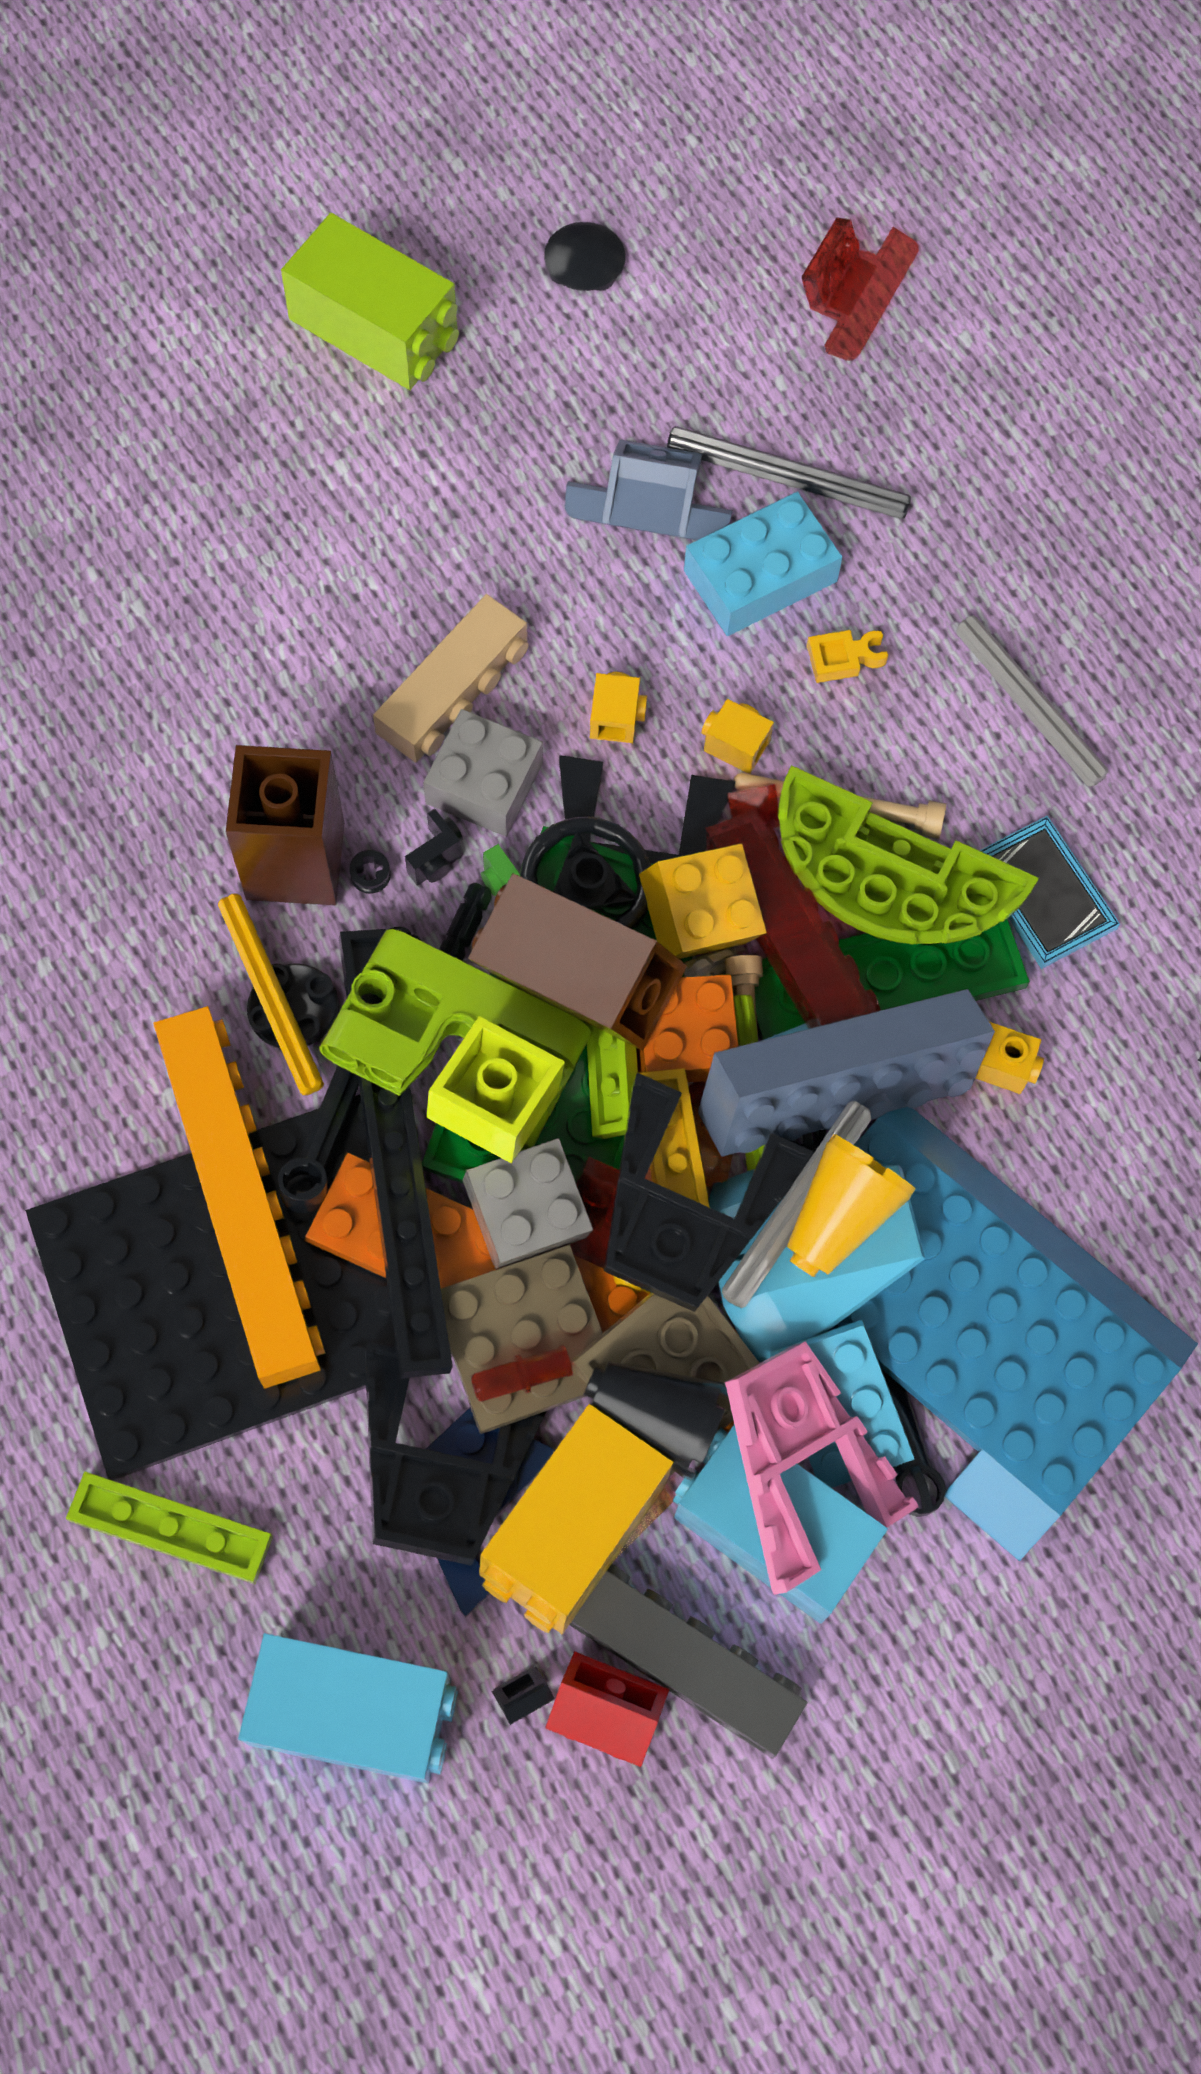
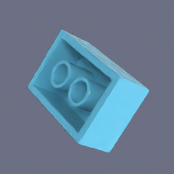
M797 491L687 545L684 572L728 637L836 583L843 557Z

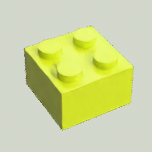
M479 1016L429 1089L426 1118L512 1164L559 1091L565 1061Z

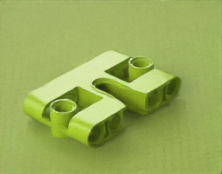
M388 929L384 932L362 973L354 979L348 998L319 1048L320 1052L334 1064L401 1096L431 1063L439 1046L446 1037L457 1035L464 1039L479 1016L565 1061L560 1089L520 1150L523 1151L535 1146L591 1036V1030L578 1018L404 932ZM372 993L379 996L382 1002L369 1004L364 1002L360 996Z

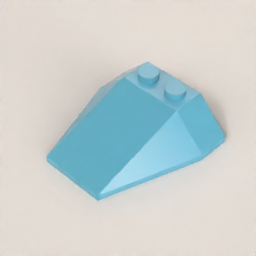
M899 1165L884 1166L905 1179L903 1170ZM755 1169L714 1183L709 1197L710 1208L735 1218ZM909 1199L829 1275L819 1270L816 1276L812 1277L789 1261L795 1252L786 1246L748 1304L743 1308H739L723 1297L722 1288L776 1210L775 1208L718 1283L723 1306L742 1341L759 1363L770 1358L771 1351L827 1332L926 1259L911 1201Z

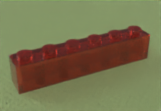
M754 809L706 828L707 851L737 844L743 845L767 932L756 938L808 1029L881 1011L874 992L871 989L865 991L860 983V975L854 959L851 955L844 956L838 947L839 940L830 921L823 922L818 914V904L812 894L813 892L810 888L803 889L798 881V876L793 873L786 856H783L779 850L778 838L770 823L764 825Z

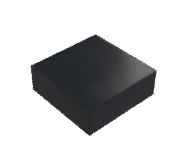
M536 1666L527 1669L492 1691L510 1725L555 1700L547 1682Z

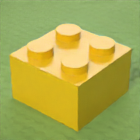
M742 844L658 861L639 874L656 939L678 959L743 945L767 933Z

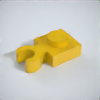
M851 630L808 637L806 646L816 683L859 676L860 664L869 668H880L886 665L888 659L887 651L875 653L869 649L871 646L881 645L882 632L870 631L864 634L861 640L853 641Z

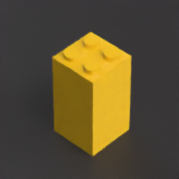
M588 1404L480 1554L479 1575L485 1579L482 1586L500 1601L507 1603L512 1598L526 1608L525 1618L540 1630L549 1633L554 1628L563 1635L665 1488L674 1462L591 1404Z

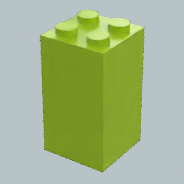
M332 212L329 213L281 269L289 320L408 390H411L418 380L426 381L433 372L437 357L442 351L450 352L458 340L459 331L457 330L456 314L458 306L455 297V283Z

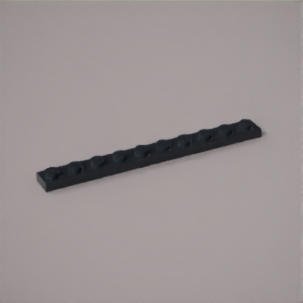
M386 929L340 932L338 941L347 998L351 992L354 979L362 973ZM372 993L360 996L364 1002L369 1004L382 1002L379 996ZM358 1076L400 1378L450 1374L453 1366L411 1089L409 1086L401 1096H398Z

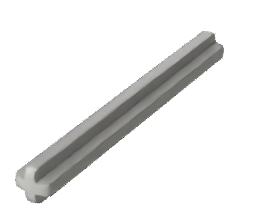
M973 615L963 620L956 630L960 639L1083 782L1089 787L1100 783L1108 773V768L980 620Z
M851 1101L845 1106L722 1288L723 1297L728 1302L739 1308H743L748 1304L788 1244L827 1141L829 1142L833 1134H836L855 1145L871 1121V1111L867 1107L856 1101Z

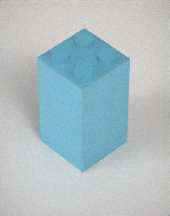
M734 1424L729 1433L722 1428L718 1430L703 1461L706 1464L700 1473L694 1470L696 1472L694 1479L690 1481L684 1478L677 1488L676 1496L673 1499V1502L678 1505L674 1518L771 1588ZM796 1464L782 1472L780 1476L821 1571L790 1591L780 1593V1595L822 1624L833 1612L888 1528Z
M264 1633L238 1740L257 1748L429 1784L431 1773L441 1775L447 1743H445L444 1739H440L439 1736L443 1720L453 1721L458 1691H456V1686H451V1678L447 1671Z

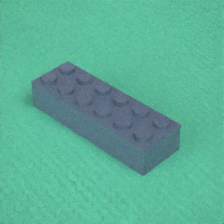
M966 989L715 1052L698 1114L720 1155L726 1156L737 1152L749 1153L766 1144L771 1133L793 1141L804 1134L822 1129L830 1130L845 1106L851 1101H856L867 1107L871 1111V1119H876L887 1112L904 1107L916 1108L928 1101L945 1096L957 1097L971 1089L995 1031L969 990Z

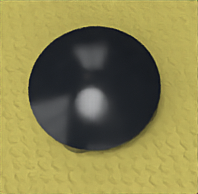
M576 222L560 228L550 237L544 251V261L551 280L557 284L580 291H600L610 288L614 280L621 274L626 258L625 248L620 238L609 228L592 222Z
M272 964L307 1046L316 1043L328 1033L338 1014L339 999L331 978L319 969L305 964ZM253 987L247 1002L249 1023L261 1040L273 1047L280 1048Z

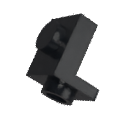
M435 808L427 813L428 829L434 835V838L405 856L407 873L417 886L426 880L430 883L440 880L450 871V864L461 858L460 841L463 840V836L459 828L451 818L443 819Z

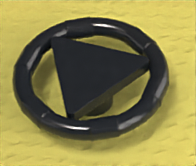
M583 816L565 819L552 824L535 838L523 858L520 877L539 885L537 872L544 854L565 837L574 835L553 892L590 910L632 903L630 908L614 921L631 929H634L648 911V906L639 874L651 866V861L643 846L630 832L619 824L600 817ZM583 833L615 842L628 854L633 864L637 884L636 894L584 837Z

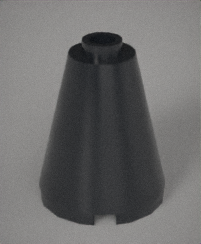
M608 1361L604 1370L595 1366L583 1394L592 1398L590 1404L673 1461L672 1470L690 1481L694 1479L696 1472L689 1465L692 1460L703 1463L725 1411L724 1408L719 1407L720 1404L716 1403L719 1393L728 1397L726 1385L722 1382Z

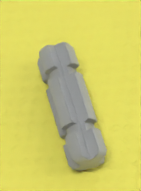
M742 945L708 952L698 956L696 959H691L684 963L687 965L684 977L725 975V959L743 955L745 948Z

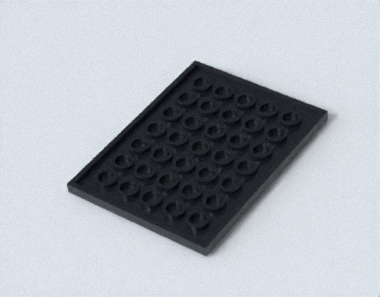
M360 1094L354 1097L325 1169L328 1191L347 1153L370 1162ZM319 1109L248 1134L253 1149L263 1148L270 1170L269 1175L262 1177L266 1193L276 1191L284 1218L275 1222L280 1237L290 1236L298 1263L289 1265L293 1281L303 1280L309 1297L311 1308L303 1310L307 1327L317 1325L324 1346L325 1354L317 1356L320 1371L266 1389L263 1388L256 1372L192 1153L25 1210L109 1480H116L366 1388L365 1349L367 1341L396 1347L387 1279L306 1242L305 1236L319 1209L310 1213H297L288 1209L280 1197L279 1172L287 1162L300 1157ZM298 1175L288 1182L286 1189L291 1194L296 1195L297 1191H308L316 1183L320 1184V1182L311 1175Z

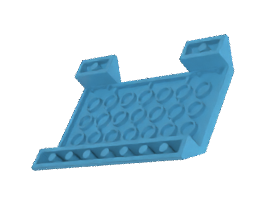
M904 1107L887 1112L879 1117L855 1143V1146L872 1156L882 1166L899 1165L903 1170L905 1180L916 1188L911 1195L910 1201L926 1259L833 1328L836 1329L863 1319L881 1369L979 1452L946 1490L945 1498L1020 1561L1063 1514L1182 1369L1198 1343L913 1108Z

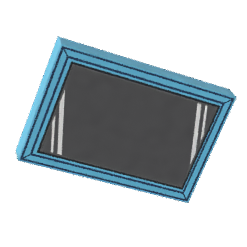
M1048 816L979 850L1039 878L1029 897L1008 919L1041 969L1117 930L1120 926V923Z

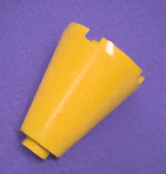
M833 1134L829 1142L827 1141L788 1241L787 1247L795 1252L789 1261L812 1277H815L819 1270L829 1275L911 1198L916 1188L891 1169L885 1168L875 1161L872 1156L842 1137Z

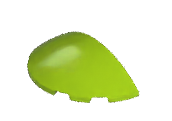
M791 765L785 777L779 799L778 819L780 820L781 844L786 859L793 873L798 876L804 887L810 892V895L822 907L841 921L862 932L882 939L907 944H946L980 935L983 931L1009 918L1029 897L1039 879L955 840L950 849L870 812L873 802Z

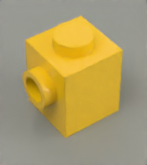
M623 672L596 673L590 718V739L633 743L636 721H645L647 695H639L640 678L630 677Z
M726 699L719 713L712 710L703 725L701 734L706 736L704 751L751 774L771 741L774 722L761 716L755 708L748 704H737Z
M989 1021L995 1032L975 1079L1021 1094L1027 1082L1036 1083L1041 1072L1044 1058L1037 1056L1041 1039Z

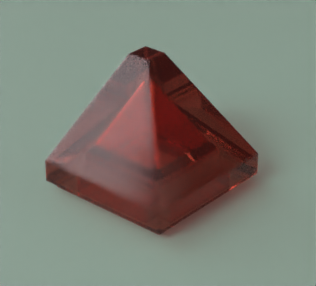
M766 783L726 793L736 837L780 827L775 784Z

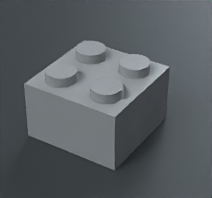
M461 709L423 782L425 803L507 837L543 764V741Z
M559 1138L520 1151L512 1164L500 1158L469 1169L464 1175L463 1183L495 1270L585 1239L593 1230Z

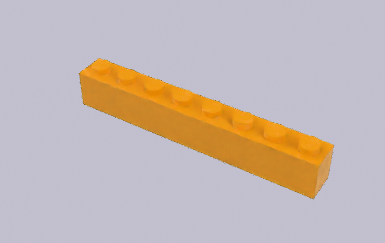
M206 1006L154 1022V1028L258 1378L263 1388L266 1389L320 1371L317 1356L325 1354L324 1346L317 1325L308 1328L303 1310L311 1308V1304L303 1280L294 1282L289 1265L298 1263L290 1236L280 1237L275 1221L283 1219L284 1216L276 1191L266 1193L262 1177L269 1175L270 1170L263 1148L253 1149L248 1133L257 1131L249 1104L240 1106L236 1095V1090L242 1089L244 1086L236 1061L227 1063L222 1048L231 1046L224 1021L223 1019L214 1021L209 1007Z

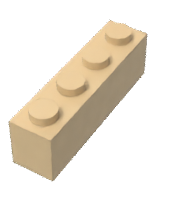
M485 594L373 714L375 733L415 763L424 754L428 756L433 755L444 741L445 735L443 733L454 723L460 710L463 709L471 712L473 708L472 702L481 692L487 695L496 687L501 677L500 671L509 662L512 664L518 663L525 655L529 645L527 642V622L491 596Z

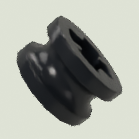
M364 850L357 853L350 862L349 873L351 881L359 891L366 894L377 893L388 885L391 878L390 865L387 858L381 852ZM367 863H374L375 869L379 866L382 868V870L376 872V879L366 880L365 874L361 877L358 876L359 873L364 872V865Z

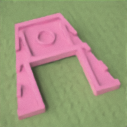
M806 1341L790 1346L725 1382L771 1589L774 1595L790 1591L821 1571L780 1476L782 1472L835 1441L867 1514L885 1527H889L919 1507L914 1497L906 1498L893 1480L898 1474L885 1456L878 1458L864 1438L868 1431L858 1416L851 1418L836 1396L841 1394L840 1390Z

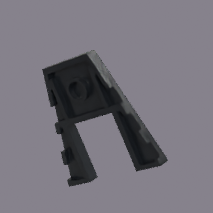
M560 755L559 770L564 818L595 817L603 762ZM691 775L679 855L645 850L651 863L655 864L658 861L706 851L734 791L735 781ZM583 833L584 837L590 842L592 834ZM592 842L627 854L620 846Z
M637 1073L631 1091L604 1272L695 1312L787 1194L814 1152L771 1133L735 1218L729 1217L645 1179L682 1092Z
M367 1341L365 1373L373 1544L472 1566L547 1411L500 1427L498 1429L492 1464L396 1443L410 1378H400L395 1346Z

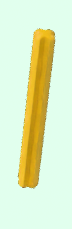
M232 893L228 897L221 898L218 902V907L300 1093L307 1096L321 1090L324 1082L241 895Z

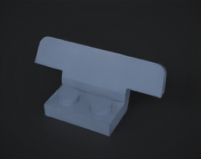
M619 439L613 454L607 488L570 481L566 485L565 510L573 519L696 541L728 526L733 510L692 503L695 483L701 465V453Z

